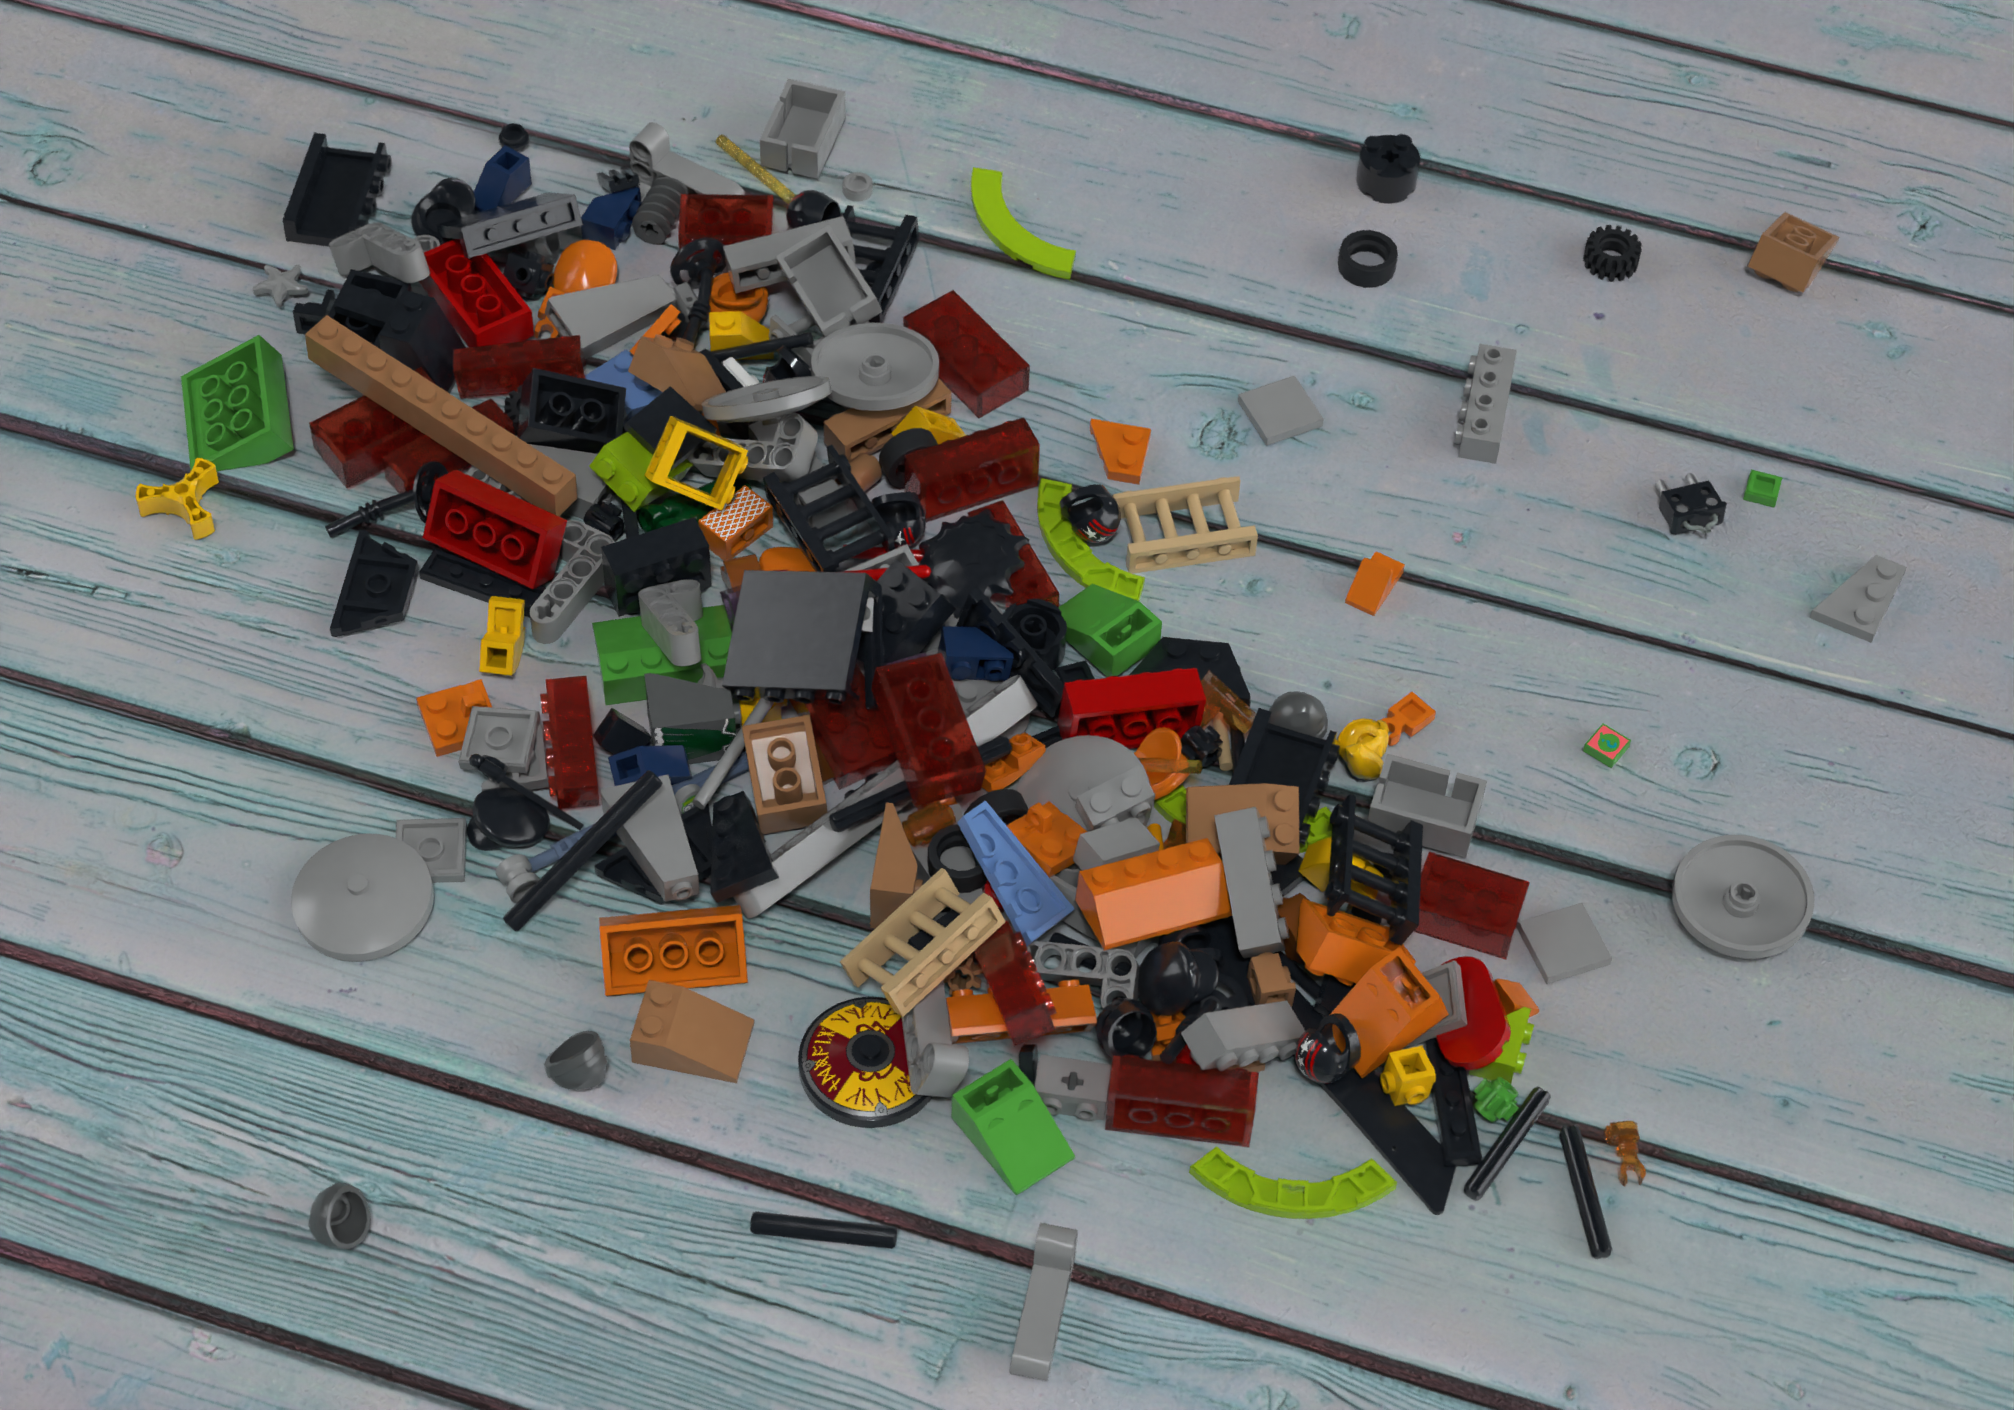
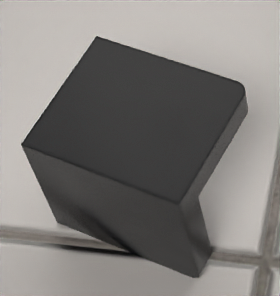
M327 289L322 304L307 302L306 304L296 303L293 310L296 333L306 334L329 314L335 302L334 290Z
M614 708L610 709L593 734L598 744L613 754L639 746H647L652 738L643 726Z

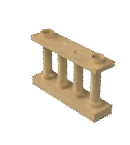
M1221 477L1214 480L1113 494L1120 507L1121 518H1126L1133 541V543L1127 544L1126 567L1128 572L1134 574L1255 556L1258 539L1255 525L1241 527L1233 503L1238 502L1240 477ZM1220 504L1228 529L1210 532L1202 507ZM1189 509L1196 534L1178 536L1170 511ZM1158 513L1165 538L1146 541L1139 516Z
M941 868L849 952L840 963L854 986L859 988L869 977L882 984L883 986L880 989L897 1014L904 1017L1006 921L993 898L989 895L982 893L972 904L958 896L960 893L947 871ZM948 906L960 915L945 928L932 919ZM923 930L933 936L934 939L919 951L907 944L909 938ZM896 953L909 962L893 975L881 966Z

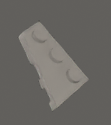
M1875 555L1812 610L1810 619L1872 643L1907 567Z

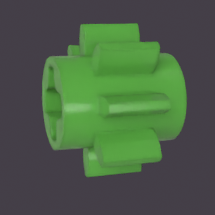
M1497 1077L1495 1081L1492 1079L1491 1082L1484 1078L1474 1090L1477 1094L1475 1098L1478 1099L1474 1103L1475 1108L1481 1115L1492 1122L1502 1117L1508 1121L1519 1109L1516 1105L1517 1100H1515L1518 1096L1517 1090L1501 1077Z

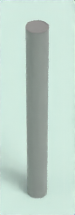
M761 698L743 726L761 723L774 702ZM742 727L692 802L696 807L700 809L705 808L744 749L745 743Z

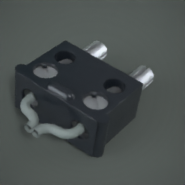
M1689 473L1685 476L1687 486L1670 489L1665 480H1659L1655 486L1661 495L1659 510L1669 524L1671 534L1676 535L1693 530H1700L1703 534L1710 533V527L1723 523L1727 503L1722 502L1709 480L1699 482L1694 473Z

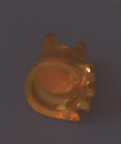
M1634 1121L1612 1122L1610 1126H1606L1604 1131L1607 1143L1611 1146H1617V1156L1621 1157L1618 1179L1623 1186H1626L1628 1182L1626 1171L1633 1170L1637 1173L1640 1186L1646 1175V1169L1637 1156L1639 1150L1636 1142L1640 1139L1638 1124Z

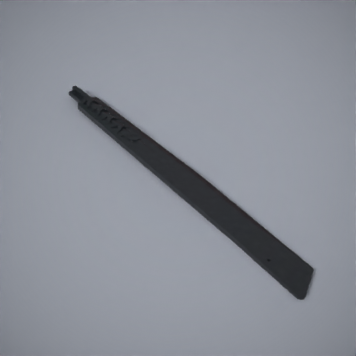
M1226 919L1200 924L1199 926L1211 935V942L1208 948L1219 949L1223 952L1224 965L1219 970V973L1225 974L1237 981L1246 993L1249 1006L1255 1005L1247 979L1251 957L1243 958L1241 955L1235 927ZM1296 988L1291 1008L1305 1031L1308 1028L1317 1030L1323 1016L1314 1010L1310 1002ZM1353 1067L1344 1077L1334 1083H1318L1425 1206L1435 1215L1442 1214L1456 1166H1444L1441 1144L1404 1104L1394 1105L1390 1094L1384 1092L1380 1078L1373 1071L1364 1078H1361Z

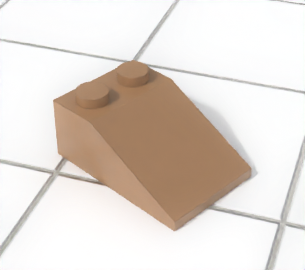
M1784 212L1761 235L1748 267L1754 269V272L1762 278H1773L1782 282V286L1790 291L1804 292L1815 279L1840 237Z
M658 334L655 335V338L641 336L628 370L629 373L662 392L671 386L697 411H703L702 402L706 399L726 392L705 355L693 349L694 344L682 338H677L676 341H673L668 337Z
M810 714L742 726L760 831L763 834L808 827L826 814L827 804Z
M1266 783L1187 787L1186 843L1208 838L1218 856L1222 859L1214 815L1256 807L1260 816H1266L1268 820L1270 837L1265 838L1267 851L1273 850L1276 864L1286 865L1299 855V787Z
M886 802L870 887V928H877L923 885V880L917 879L918 865L894 804Z
M649 980L630 1037L632 1063L737 1083L755 1020L685 987Z

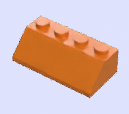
M1208 838L1079 871L1075 901L1104 950L1233 916L1223 862Z
M741 905L599 918L605 996L643 993L649 980L685 988L748 983Z
M1065 980L1058 982L1059 987L1044 988V983H1031L1023 985V991L1009 992L1008 986L987 988L988 994L973 995L972 989L952 991V997H946L952 1044L1090 1032L1097 1024L1089 985H1080L1079 980Z

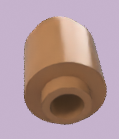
M860 453L849 462L852 470L851 473L864 492L882 477L879 461L873 455ZM836 478V479H835L836 484H837V485H841V483L839 482V480Z

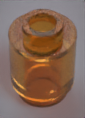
M936 801L909 814L907 820L902 822V827L908 842L913 847L918 845L926 846L930 844L932 837L940 829L956 823V817L948 804L943 805L940 801Z

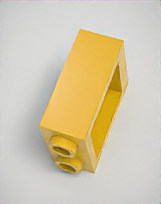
M670 416L644 476L651 482L722 511L724 505L729 504L735 492V486L733 485L737 475L742 474L747 466L748 456L746 455L748 450L740 444ZM686 433L729 450L711 494L668 477Z

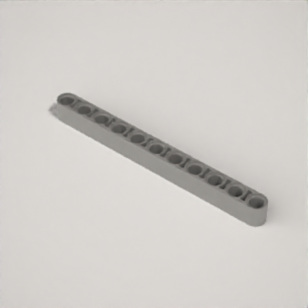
M1016 675L1002 682L771 854L772 863L780 878L733 896L736 903L741 905V910L747 919L755 917L768 909L883 823L884 817L883 812L847 830L835 832L829 822L831 814L995 739L1034 710L1038 703L1021 676ZM913 799L896 806V812L903 808L905 805H907L909 802H911Z

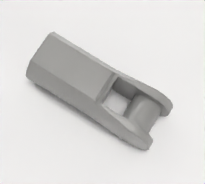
M686 282L674 286L673 289L676 293V304L685 315V321L689 323L688 315L694 301L698 298L690 284ZM709 316L706 319V323L701 325L700 329L705 327L707 330L710 329Z

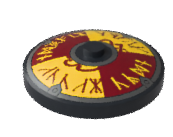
M859 997L840 1002L821 1013L811 1023L802 1038L798 1055L799 1077L802 1087L810 1101L821 1112L838 1122L861 1128L891 1126L917 1114L933 1097L916 1095L911 1091L902 1016L893 1010L887 998Z

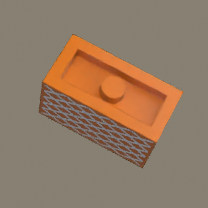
M744 485L734 493L732 500L729 504L724 505L722 511L714 508L698 521L709 544V550L722 560L733 559L773 527V506Z

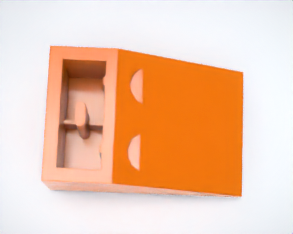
M1400 946L1372 966L1331 1013L1344 1015L1356 1030L1361 1047L1360 1061L1354 1066V1069L1361 1078H1364L1387 1061L1389 1053L1402 1050L1449 1015L1441 996ZM1333 1024L1334 1040L1339 1050L1343 1052L1346 1048L1345 1038L1341 1030Z

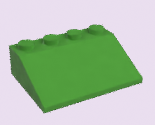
M260 335L181 376L191 470L196 458L206 459L215 464L216 471L267 464L294 450L282 354Z
M724 605L703 607L702 618L694 621L698 626L701 660L690 666H677L670 662L642 626L641 616L592 623L605 705L646 700L644 674L647 673L697 683L703 677L701 664L706 663L713 670L717 678H723L732 636Z

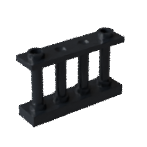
M847 205L843 217L851 237L853 235L893 241L891 247H887L886 250L853 245L855 258L883 262L881 269H877L876 272L858 269L865 281L873 284L871 290L882 309V312L869 319V322L882 323L920 240L917 216L905 215L901 225L894 229L857 223L854 207Z
M833 445L826 447L828 465L790 483L786 481L781 483L775 472L763 477L767 499L815 572H836V569L839 568V563L879 544H882L885 550L890 552L895 549L894 541L898 539L893 525L890 522H884L852 475L847 457L844 454L839 455ZM833 476H836L843 486L804 506L801 504L796 505L793 501V495ZM849 498L852 499L858 510L819 529L817 527L811 528L808 523L809 517ZM864 521L868 523L873 533L834 552L831 549L826 551L823 546L824 540Z
M1349 794L1341 805L1337 804L1334 807L1330 816V823L1332 824L1329 883L1325 890V898L1328 899L1327 915L1333 917L1344 903L1350 904L1387 920V924L1390 925L1389 941L1402 946L1419 925L1423 825L1410 820L1402 831L1393 832L1356 816V796ZM1354 830L1391 845L1393 856L1354 840ZM1353 855L1388 869L1392 875V881L1353 865ZM1351 879L1387 894L1388 899L1391 900V906L1351 890Z

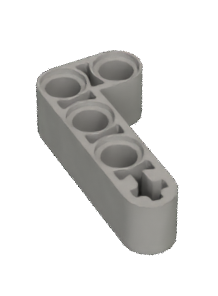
M650 122L629 144L631 170L638 174L639 181L651 187L654 180L659 177L675 178L682 182L689 190V198L685 203L719 220H726L746 198L744 190L736 182L670 151L668 133L657 123Z
M379 222L364 225L329 243L340 275H348L351 269L360 271L371 265L405 283L418 282L430 275L421 244Z
M792 413L785 415L779 421L773 442L728 439L748 450L746 455L748 456L747 466L742 474L737 475L736 479L763 480L764 476L775 472L781 482H792L807 475L817 444L818 434L816 430L799 414ZM707 441L692 453L687 460L704 475L718 477L729 450Z
M567 521L560 549V556L567 564L530 608L532 636L537 642L550 644L557 641L604 584L601 547L614 543V540L608 534L580 521Z
M686 579L640 590L638 597L642 626L670 662L677 666H690L700 662L701 651L698 626L694 622L703 616L700 583L696 580Z
M1020 939L1010 940L1001 948L1000 960L1008 973L1014 977L1056 982L1079 980L1080 984L1102 986L1101 1006L1103 1009L1117 996L1138 1000L1140 966L1134 955L1127 950L1115 948L1104 950L1103 947L1034 941L1024 948ZM1018 952H1021L1026 959H1019L1018 965H1014L1011 958H1017ZM1049 956H1061V963L1058 967L1054 969L1044 967L1045 960ZM1086 958L1095 959L1096 966L1092 971L1087 973L1079 971L1080 963ZM1031 960H1035L1036 967L1033 965ZM1126 961L1132 964L1131 971L1127 975L1118 976L1114 974V969L1118 963Z
M942 981L902 1017L912 1093L950 1098L967 1073L969 1052L966 1046L952 1045L944 983Z
M1040 1223L1033 1268L1013 1350L1010 1374L1048 1381L1074 1266L1078 1234L1076 1229Z

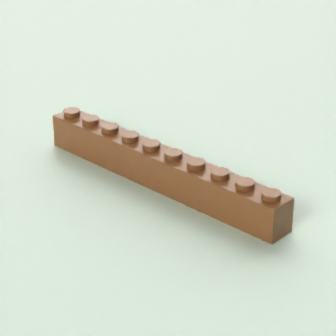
M328 315L305 334L309 360L533 505L560 516L577 500L576 474Z

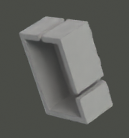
M788 79L780 95V101H777L760 138V165L781 171H787L788 168H792V173L818 179L846 117L845 91Z
M830 224L775 256L783 273L795 292H797L824 338L834 331L851 326L850 324L853 322L863 324L882 312L876 296Z
M1387 754L1370 806L1368 821L1393 832L1402 831L1410 820L1423 825L1422 846L1466 858L1482 806L1487 780L1457 772L1452 797H1448L1445 794L1450 770Z

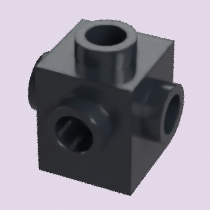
M527 251L526 255L522 253H509L503 274L511 285L516 288L519 295L533 298L534 294L546 295V291L552 286L554 265L545 262L544 255L532 251Z

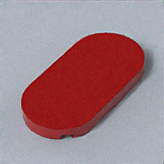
M1462 956L1451 959L1443 964L1455 960L1461 966L1467 1026L1436 1035L1442 1054L1452 1066L1456 1068L1457 1066L1464 1067L1465 1070H1476L1489 1065L1504 1051L1501 1047L1505 1041L1509 1042L1511 1028L1494 979L1486 965L1475 957Z

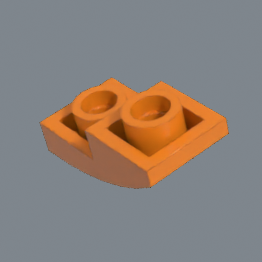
M1026 732L1014 735L1009 739L1012 752L972 771V781L988 792L1004 789L1025 774L1045 753V745Z

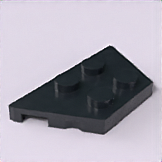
M360 529L330 626L331 636L338 637L403 621L418 573V561L405 553H399L395 547L386 542L383 544L378 543L370 538L369 532Z
M1162 637L1130 673V675H1137L1143 672H1163L1177 668H1197L1206 703L1250 707L1251 705L1250 693L1229 643Z
M708 803L704 809L695 806L680 815L698 872V881L711 875L712 824ZM627 847L594 865L595 874L598 877L659 904L665 902Z

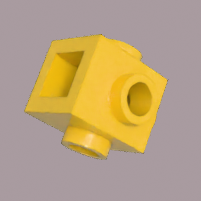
M1423 1045L1389 1053L1384 1071L1380 1075V1080L1384 1092L1390 1094L1395 1106L1407 1103L1415 1105L1428 1099L1432 1085L1436 1080V1074Z

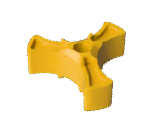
M196 458L190 473L185 474L182 480L174 484H163L160 487L138 484L136 488V501L140 516L144 517L154 513L175 514L185 519L187 524H190L194 540L202 539L215 531L212 515L199 505V502L203 499V494L209 488L219 483L215 464L203 458Z

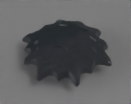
M984 509L973 517L962 516L955 523L943 522L940 532L935 537L921 542L919 545V549L924 554L919 565H927L931 569L930 576L921 579L956 608L953 615L958 619L968 594L976 587L989 600L994 593L1013 595L1009 579L1013 573L1025 566V562L1019 557V550L1028 544L1030 539L1024 536L1012 535L1010 524L995 520L990 509Z

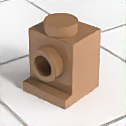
M1266 952L1256 957H1251L1247 979L1255 1005L1287 1000L1292 1007L1296 985L1295 982H1291L1288 967L1282 966L1279 953Z

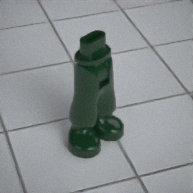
M736 479L733 485L735 486V492L744 485L751 490L752 488L745 479ZM716 480L697 489L711 494ZM676 494L667 497L662 504H650L640 508L637 511V518L642 530L646 533L695 517L698 523L714 507L683 494Z

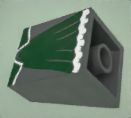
M654 673L644 674L652 746L683 745L689 764L719 761L741 729L739 703H732L731 691Z

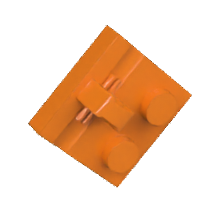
M482 679L416 698L418 709L436 757L462 749L472 706L492 707Z
M1050 801L1044 805H1041L1039 802L1029 808L1026 815L1006 825L1049 878L1075 863L1073 857L1079 835L1088 832L1069 816L1062 813Z

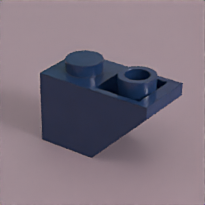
M505 145L486 162L474 190L475 210L482 212L510 204L532 184L529 157Z
M634 187L593 198L581 217L583 224L581 225L582 240L598 241L616 251L621 241L626 240L629 236L632 219L641 206L640 188Z
M943 626L938 646L942 679L1005 681L1009 679L1014 659L1011 651L976 627Z
M683 745L639 746L608 757L615 786L636 782L648 770L652 771L657 777L669 775L671 785L692 779L686 750Z

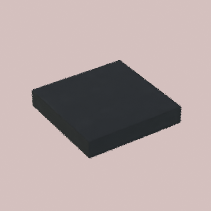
M671 386L628 420L624 427L652 454H654L670 416L713 434H716L717 428L704 418ZM686 433L670 471L707 441Z

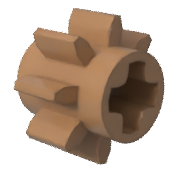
M974 953L969 955L943 980V983H948L950 987V995H952V991L970 989L972 986L975 988L981 987L982 980L975 975H980L983 972V965H975L973 961ZM956 970H961L963 975H967V977L961 978L960 973H956Z

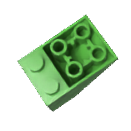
M1091 584L1058 607L1062 612L1061 616L1066 620L1067 624L1066 641L1107 677L1118 676L1144 658L1161 639L1162 621L1141 602L1095 584Z
M1009 1059L952 1095L951 1118L1015 1195L1020 1194L1075 1159V1154L1034 1085L1012 1059Z

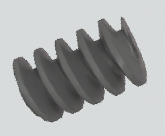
M659 177L654 180L636 215L632 219V227L639 238L650 244H661L667 239L666 236L670 233L671 227H673L680 215V210H682L689 198L687 187L682 182L671 177Z

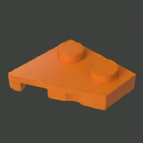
M1091 418L1090 432L1091 435L1094 434L1097 442V451L1100 459L1104 461V470L1109 480L1139 485L1150 442L1151 429Z

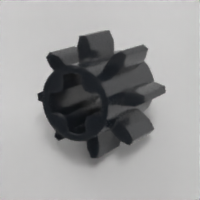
M602 502L601 505L594 504L587 510L584 516V523L608 534L613 540L617 539L624 529L623 519L619 517L622 510L612 503L608 505L605 502Z
M1195 725L1187 730L1181 738V743L1184 745L1181 752L1190 761L1192 767L1198 762L1202 766L1207 767L1213 764L1222 753L1220 745L1223 741L1211 725L1206 727L1205 730L1201 726Z

